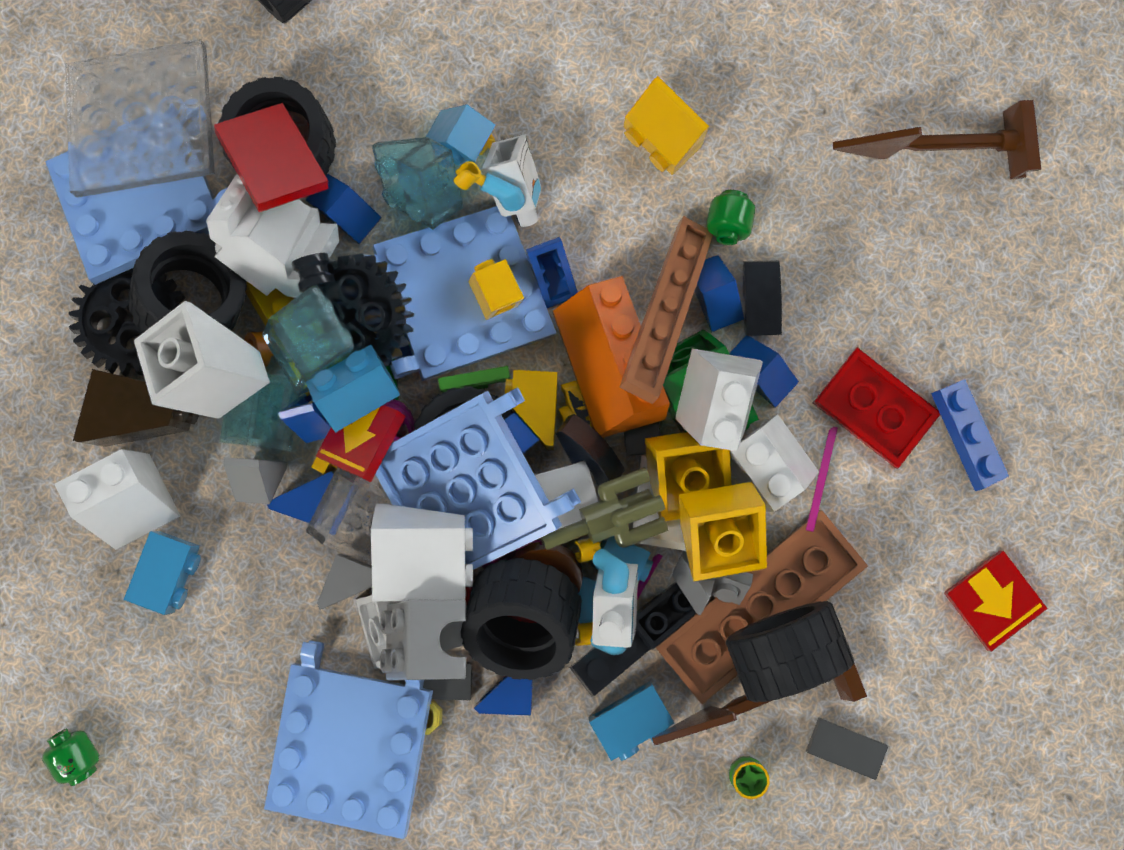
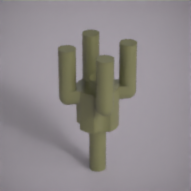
M643 467L602 483L598 487L601 501L579 509L582 520L541 537L546 550L587 534L593 544L614 536L617 545L626 548L668 531L664 517L630 530L628 527L629 523L665 510V505L660 495L652 497L650 490L646 489L621 500H618L616 494L649 482L650 476L647 469Z

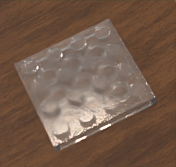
M201 39L65 63L70 193L76 198L215 174L206 45Z

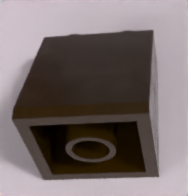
M92 369L73 441L107 447L189 431L191 424L194 425L197 422L199 414L152 405L145 381Z

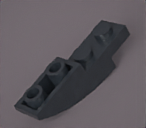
M674 582L637 611L636 632L631 647L626 648L619 655H611L593 647L569 668L591 697L595 696L649 650L657 647L694 616L696 612L677 582Z

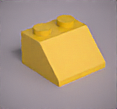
M659 76L650 83L625 116L623 126L626 129L624 132L626 138L636 147L642 145L651 154L649 159L652 164L661 172L667 170L671 175L675 174L702 147L709 126Z
M513 370V379H506L505 394L518 387L525 399L524 402L512 408L513 412L517 413L547 450H554L558 372Z
M688 432L645 438L647 471L650 476L653 496L660 495L665 505V510L658 512L659 518L664 517L665 521L680 519L679 494L732 485L730 450L701 446Z
M752 482L679 494L681 530L693 581L767 568L766 505Z

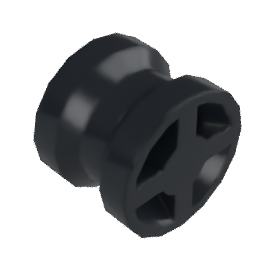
M315 253L292 261L293 270L299 274L300 278L297 284L299 292H311L336 283L334 275L329 273L327 267L330 261L327 253Z

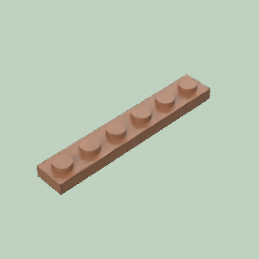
M685 216L677 224L619 386L621 389L651 404L660 396L713 234L706 227Z

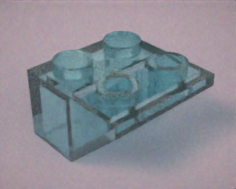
M428 137L384 141L372 145L375 157L374 166L380 176L383 187L382 196L391 208H397L409 215L415 222H421L432 230L464 208L460 188L454 183V178L457 174L455 173L456 168L451 149Z
M317 285L310 287L272 315L262 334L297 396L309 391L306 381L313 378L318 372L329 369L346 359L354 348L351 334L345 327H342L334 314L331 301L323 296Z
M267 374L270 381L269 384L223 416L219 442L291 452L294 431L280 419L278 412L300 397L301 386L299 382L292 377Z

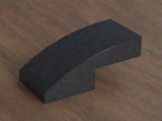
M743 261L745 335H782L780 261Z
M577 415L568 416L555 434L571 463L575 464L585 461L598 486L622 476L625 468L615 452L595 429Z

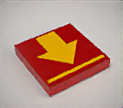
M382 405L336 433L331 427L316 457L371 482L406 416L398 410Z
M1002 550L998 551L944 592L986 650L990 652L1048 609Z

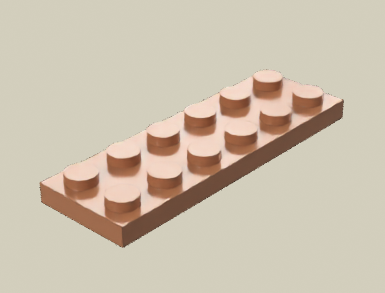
M822 510L818 512L814 532L806 530L808 520L805 521L767 553L766 569L747 572L753 574L752 583L740 605L732 602H723L714 597L707 603L701 615L696 613L655 647L702 705L738 675L726 645V640L730 635L761 619L809 603L827 601L868 567L866 562Z

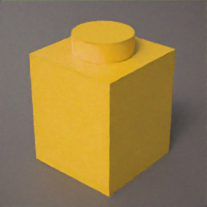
M490 259L474 267L475 272L471 275L468 283L486 320L518 307L523 301L524 296L506 259L497 263L494 262V259Z

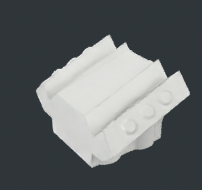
M236 174L206 220L210 239L216 243V254L214 257L266 296L276 288L287 297H308L310 292H299L297 284L300 278L299 274L293 270L292 261L315 253H327L330 258L339 243L337 224L320 223L318 208H311L299 199L258 212L238 174Z

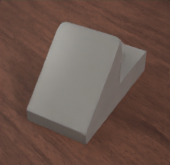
M686 551L682 552L672 574L698 615L702 614L710 596L717 597L723 602H732L740 605L751 587L753 574L744 572L693 581Z

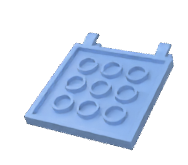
M197 99L186 102L180 111L173 104L45 161L88 279L96 285L133 268L143 248L151 244L152 240L157 237L165 236L167 233L174 231H193L200 234H209L206 220L227 188L221 190L214 199L187 130L209 122L204 108H201Z
M497 206L373 245L372 249L374 256H376V263L386 261L388 263L386 272L397 271L396 285L406 284L405 289L401 292L402 297H410L412 299L409 304L405 305V310L414 313V317L406 319V324L413 328V332L405 333V337L410 343L409 347L413 356H406L391 361L392 365H390L394 379L419 371L420 377L424 381L544 340L556 334L512 217L502 216ZM490 259H494L495 263L506 259L524 299L518 307L486 320L468 281L473 272H475L474 267Z
M518 387L495 400L492 399L489 391H486L391 443L375 474L392 505L465 515V528H473V551H465V564H473V570L557 530L562 526L558 516L571 511L575 505L581 503L574 489L561 494L551 501L548 500L501 414L525 401Z
M312 640L303 642L300 653L301 664L294 663L290 666L264 809L404 839L407 837L433 690L423 688L424 680H405L404 685L319 668L324 643Z

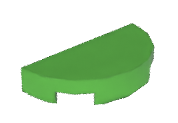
M508 366L442 377L438 378L440 391L443 393L447 392L448 389L464 388V386L485 389L488 388L489 384L506 382V379L510 378Z

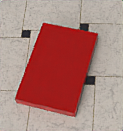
M283 103L214 124L215 134L258 212L328 189V179Z
M858 347L853 350L813 401L816 407L896 469L902 465L940 416L939 410Z

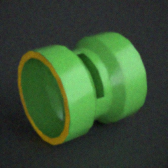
M742 756L736 759L730 766L729 779L740 796L746 799H757L766 793L770 784L769 775L757 759L750 756Z

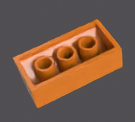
M623 276L590 284L553 310L555 321L593 429L604 438L666 420L670 403L664 387H662L659 398L653 404L619 387L641 328Z

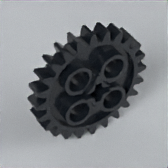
M363 253L340 256L337 261H330L327 267L329 273L334 275L336 283L316 290L318 292L317 295L308 297L312 303L316 304V309L308 311V314L316 317L317 320L310 327L313 330H319L321 333L317 337L316 342H325L327 344L324 354L335 353V365L346 359L353 352L372 345L384 366L387 367L392 365L391 361L393 359L402 357L403 354L400 348L410 344L403 336L405 333L413 332V328L406 324V319L414 317L413 312L405 310V305L409 304L412 299L410 297H402L401 294L406 284L396 285L395 280L398 272H386L388 263L386 261L376 263V256L374 255L364 257Z
M133 268L96 285L93 284L91 287L80 285L79 288L85 294L84 297L72 298V301L79 307V310L69 311L68 313L72 319L78 321L70 325L69 329L74 334H80L73 342L78 347H84L81 354L86 359L93 357L92 363L97 368L105 364V370L112 374L119 366L120 373L124 377L128 376L131 367L140 376L143 375L136 348H126L129 339L134 336H140L143 332L137 328L134 321H124L127 315L133 317L129 309L130 298L126 301H118L120 293L130 289ZM163 274L153 282L152 291L158 301L172 311L181 304L180 302L185 299V296L181 291H175L177 288L173 279L166 281L167 276ZM106 317L112 318L108 328L97 330L100 320ZM116 339L114 344H110L111 340Z

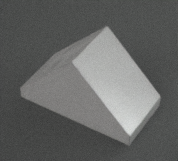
M224 457L223 463L235 501L245 503L270 504L287 469V462Z
M337 554L317 602L319 609L327 608L371 588L372 565L343 554Z

